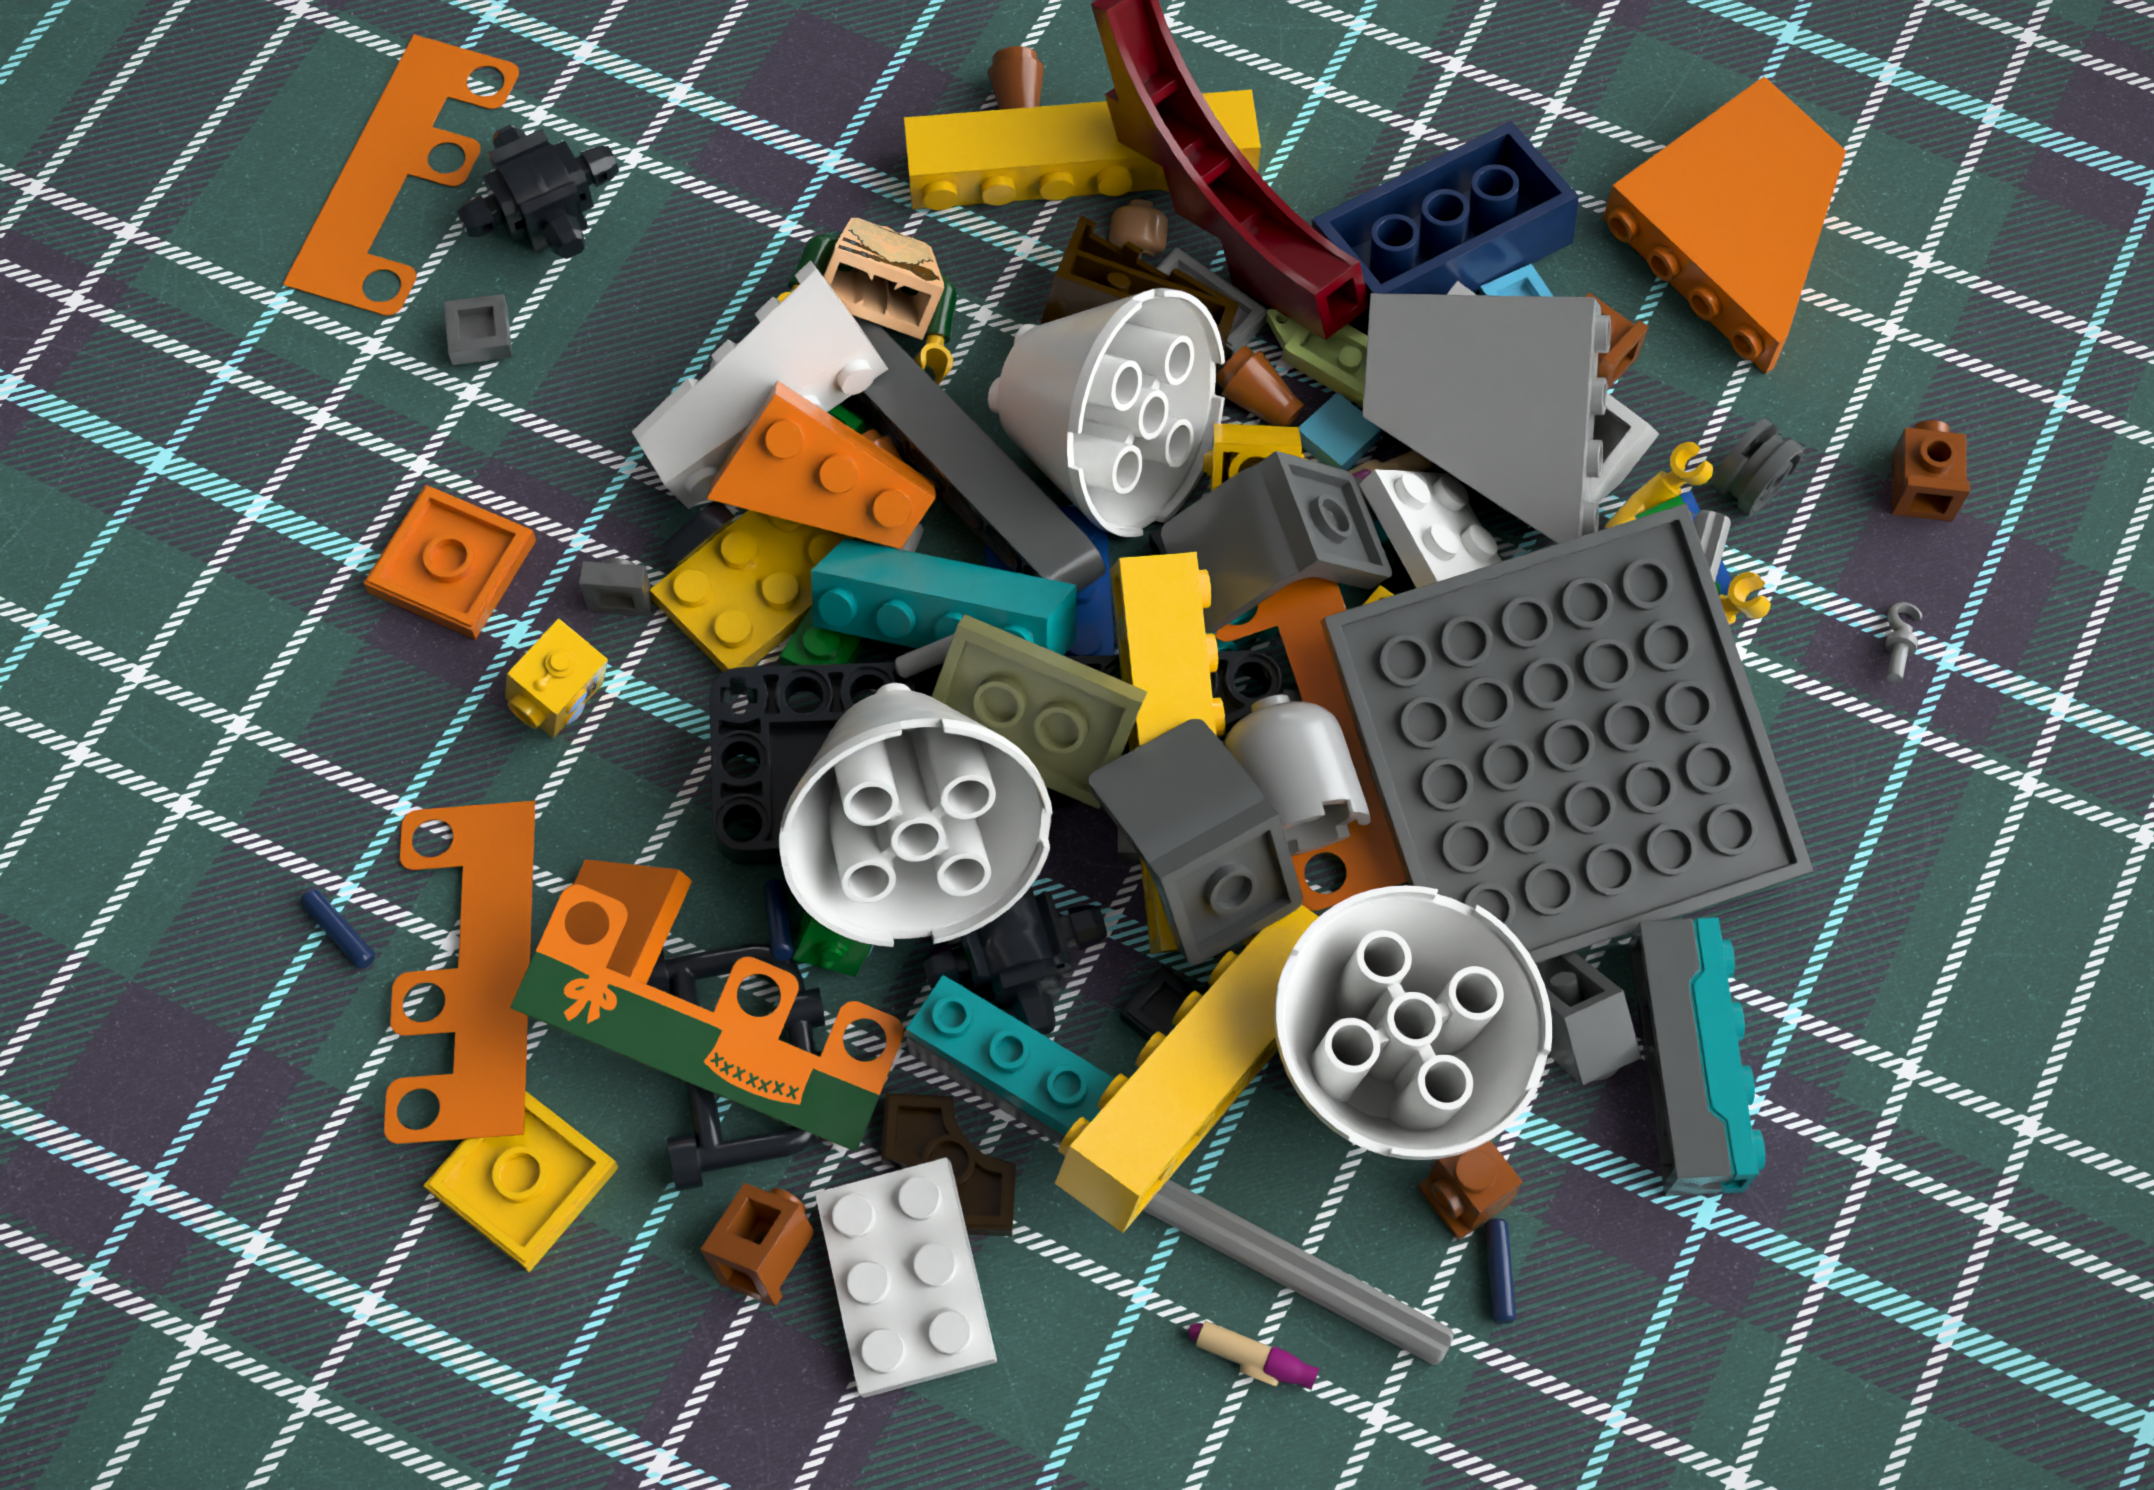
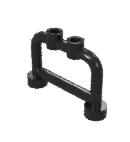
M749 943L666 959L662 948L647 985L699 1007L696 980L730 974L736 961L743 957H754L794 975L798 981L799 989L784 1024L788 1044L816 1056H821L823 1050L817 1051L813 1028L826 1026L819 987L805 989L800 969L792 957L785 961L774 959L771 955L770 944ZM686 1082L694 1133L667 1138L676 1192L703 1187L702 1173L788 1157L805 1150L818 1136L791 1126L784 1130L723 1141L715 1093Z

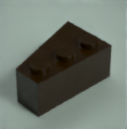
M1083 215L1080 216L1054 276L1041 324L1145 291L1167 288L1191 294L1207 308L1217 325L1224 350L1239 303L1177 268L1171 271L1170 276L1141 260L1144 251L1142 248L1127 241L1121 249L1094 233L1096 222ZM1215 363L1216 370L1219 365L1218 363Z

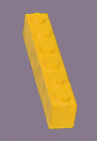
M1252 89L1202 93L1229 137L1258 172L1261 145ZM1106 101L904 117L912 210L926 208L946 210L953 206L975 204L1000 206L1012 201L1035 199L1060 201L1072 196L1096 194L1119 196L1127 192L1157 189L1169 191L1162 166L1118 142Z
M1197 552L1119 558L1110 569L1121 680L1147 691L1128 739L1129 752L1190 719H1201L1217 737L1224 736L1225 713L1223 702L1220 697L1212 698L1210 672H1216L1218 669L1217 642L1213 633H1205L1203 609L1210 608L1211 584L1208 571L1206 569H1198ZM1140 857L1150 954L1178 952L1180 950L1175 945L1156 885L1147 866Z
M1301 904L1296 911L1244 939L1243 945L1246 948L1239 956L1232 951L1226 953L1208 980V984L1211 985L1209 990L1204 995L1194 990L1175 1014L1172 1024L1176 1027L1169 1035L1165 1036L1158 1031L1144 1046L1135 1062V1065L1139 1067L1130 1078L1120 1073L1110 1083L1098 1102L1097 1108L1101 1111L1091 1122L1084 1117L1079 1118L1067 1132L1058 1148V1152L1064 1155L1065 1159L1055 1181L1057 1186L1122 1233L1125 1232L1278 1051L1274 1027V1004L1281 972L1299 938L1319 918L1318 915Z

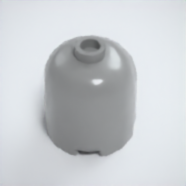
M1287 695L1266 697L1255 702L1251 706L1252 713L1242 718L1226 735L1223 743L1224 746L1253 779L1266 800L1279 813L1291 856L1321 849L1347 839L1351 836L1347 824L1354 820H1357L1358 825H1367L1371 822L1366 800L1342 729L1336 717L1324 707L1308 702H1290Z

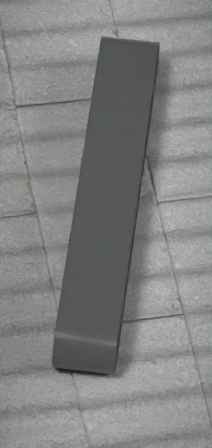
M852 315L888 367V370L875 378L866 390L859 394L851 395L847 400L883 437L890 436L898 451L907 463L934 482L935 492L999 559L1015 573L1075 584L1076 594L1105 575L1106 568L1094 544L878 324Z

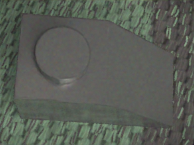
M1574 951L1536 963L1550 1002L1552 1043L1549 1054L1555 1062L1578 1082L1585 1085L1591 1081L1607 1079L1613 1076L1619 1068L1641 1059L1625 994L1620 987Z

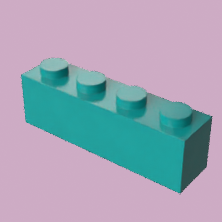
M845 538L811 570L813 627L919 649L954 634L958 623L966 614L1063 656L1076 641L1075 584Z

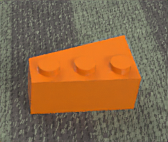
M777 380L711 481L706 499L902 549L935 500L936 494L935 484L932 480Z

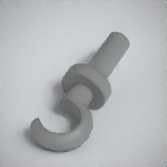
M1906 602L1894 604L1887 613V621L1894 630L1887 635L1885 643L1886 650L1891 654L1887 673V680L1891 683L1902 682L1907 657L1915 654L1918 646V639L1912 634V627L1903 622L1898 613H1906L1915 621H1919L1922 618V612L1916 606Z

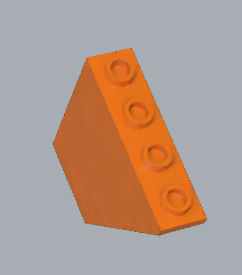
M1763 76L1613 184L1602 219L1608 224L1610 231L1617 239L1628 243L1648 262L1650 269L1659 279L1668 281L1689 301L1691 308L1700 318L1710 321L1722 332L1742 358L1751 360L1764 374H1767L1775 367L1787 339L1847 151Z

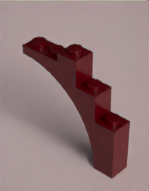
M1096 0L1091 3L1114 83V88L1104 95L1118 142L1163 167L1175 213L1221 240L1232 284L1324 340L1329 339L1367 310L1370 305L1360 261L1338 248L1296 214L1265 182L1234 144L1209 107L1184 63L1171 35L1159 0Z

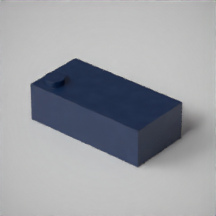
M1509 121L1313 218L1312 228L1338 248L1360 261L1369 305L1371 293L1447 295L1457 281L1475 293L1480 290V286L1532 264L1572 244L1579 196L1515 124ZM1370 307L1355 318L1367 333Z

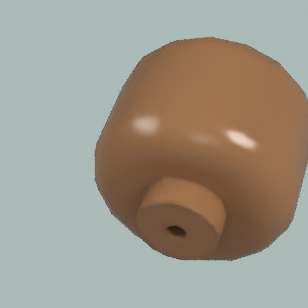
M1141 199L1131 200L1130 205L1122 206L1112 213L1109 242L1122 249L1123 244L1129 241L1144 250L1142 255L1154 257L1155 254L1162 253L1165 250L1168 218L1162 211L1153 208V203Z

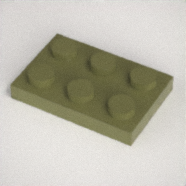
M964 614L956 627L932 698L1003 736L1016 745L1035 765L1046 787L1099 809L1101 805L1092 793L1088 781L1089 776L1095 770L1122 756L1147 691Z

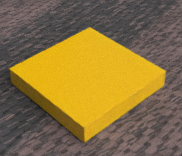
M525 1091L524 1135L464 1139L423 1186L432 1196L527 1272H530L619 1167L614 1159Z

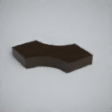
M886 1093L881 1150L882 1165L905 1169L947 1157L952 1165L968 1235L1013 1237L1016 1164L991 1158L976 1149L966 1139L956 1121L953 1096Z

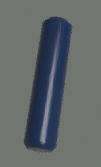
M772 879L766 882L763 887L771 955L776 960L785 961L794 955L786 884L783 881Z
M318 889L307 891L301 897V906L356 968L364 969L371 965L375 959V952Z
M1500 1218L1489 1219L1484 1224L1492 1320L1498 1324L1512 1323L1516 1319L1508 1222Z

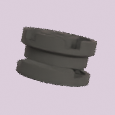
M1766 418L1755 424L1740 439L1719 466L1711 481V487L1724 496L1730 493L1737 498V507L1750 517L1758 513L1782 488L1780 486L1788 474H1793L1805 454L1803 452L1805 448L1794 439L1785 441L1779 437V428Z

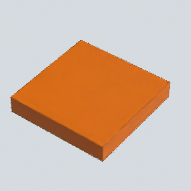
M425 485L363 584L367 593L476 640L535 544L536 538L533 530Z
M584 860L573 885H583L622 902L628 913L627 921L606 968L647 984L692 883L688 876L679 869ZM592 902L576 904L568 911L565 918L567 934L572 940L583 945L599 942L604 938L609 928L607 913L601 906Z

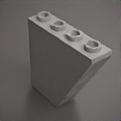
M1371 293L1363 417L1557 544L1597 532L1599 505L1598 502H1589L1590 478H1600L1602 472L1603 442L1602 440H1593L1594 416L1604 415L1606 410L1607 380L1604 377H1597L1598 354L1608 353L1610 348V315H1601V307L1595 297Z

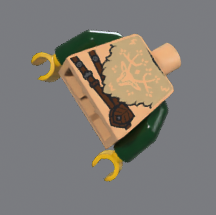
M851 218L843 232L834 230L810 238L805 244L788 281V287L791 289V292H784L777 299L782 302L800 285L795 275L811 260L852 315L912 337L926 340V345L913 360L923 370L926 365L929 366L935 373L934 382L939 385L951 371L954 364L953 356L944 344L949 343L951 340L957 292L954 284L938 268L932 248L925 242L897 233L889 227L878 226L860 218Z

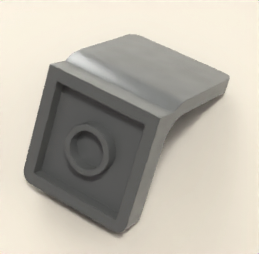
M1275 451L1259 464L1249 467L1228 479L1167 521L1161 531V537L1167 554L1197 552L1198 569H1206L1208 571L1211 584L1210 608L1203 609L1205 632L1214 633L1271 595L1297 580L1317 577L1371 590L1392 575L1388 559L1354 476L1346 470Z
M1190 719L1095 770L1089 776L1088 781L1094 797L1147 866L1156 885L1175 945L1190 964L1198 965L1291 914L1301 906L1303 896L1279 813L1266 800L1253 779L1203 720Z

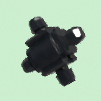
M508 125L496 130L493 135L495 149L488 152L490 162L495 170L482 175L489 196L482 198L479 195L464 203L457 210L459 220L468 237H481L497 231V226L503 225L512 242L526 238L530 242L534 253L550 247L556 255L565 259L580 254L585 247L583 232L588 230V224L582 212L594 207L589 186L594 185L598 187L613 179L619 172L616 158L609 146H595L580 151V156L575 158L566 141L562 140L552 145L548 141L543 129L526 135L522 129L514 125Z
M1031 886L1021 899L1005 913L985 926L961 936L962 947L952 949L950 944L930 951L922 959L931 989L936 986L942 975L961 986V980L972 977L979 997L987 1002L996 998L999 1009L1013 1008L1017 1020L1042 1035H1046L1054 1031L1056 1023L1051 997L1062 990L1060 978H1069L1074 974L1068 948L1078 945L1081 951L1100 943L1108 934L1099 906L1087 904L1068 908V915L1058 917L1051 892L1043 891L1035 897Z

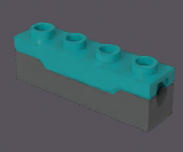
M1719 917L1697 918L1694 921L1692 919L1640 921L1628 943L1664 1197L1718 1194L1719 1192L1723 1194L1745 1192L1759 1175V1170L1764 1168L1765 1145L1761 1131L1759 1129L1752 1130L1748 1105H1752L1754 1102L1755 1083L1751 1067L1741 1063L1738 1041H1742L1744 1038L1745 1021L1740 1002H1732L1728 979L1733 977L1735 969L1732 943L1729 939H1722Z
M942 975L906 1028L910 1055L1058 1145L1061 1144L1067 1132L1079 1118L1084 1117L1091 1122L1101 1111L1097 1108L1098 1102L1107 1087L1115 1079Z

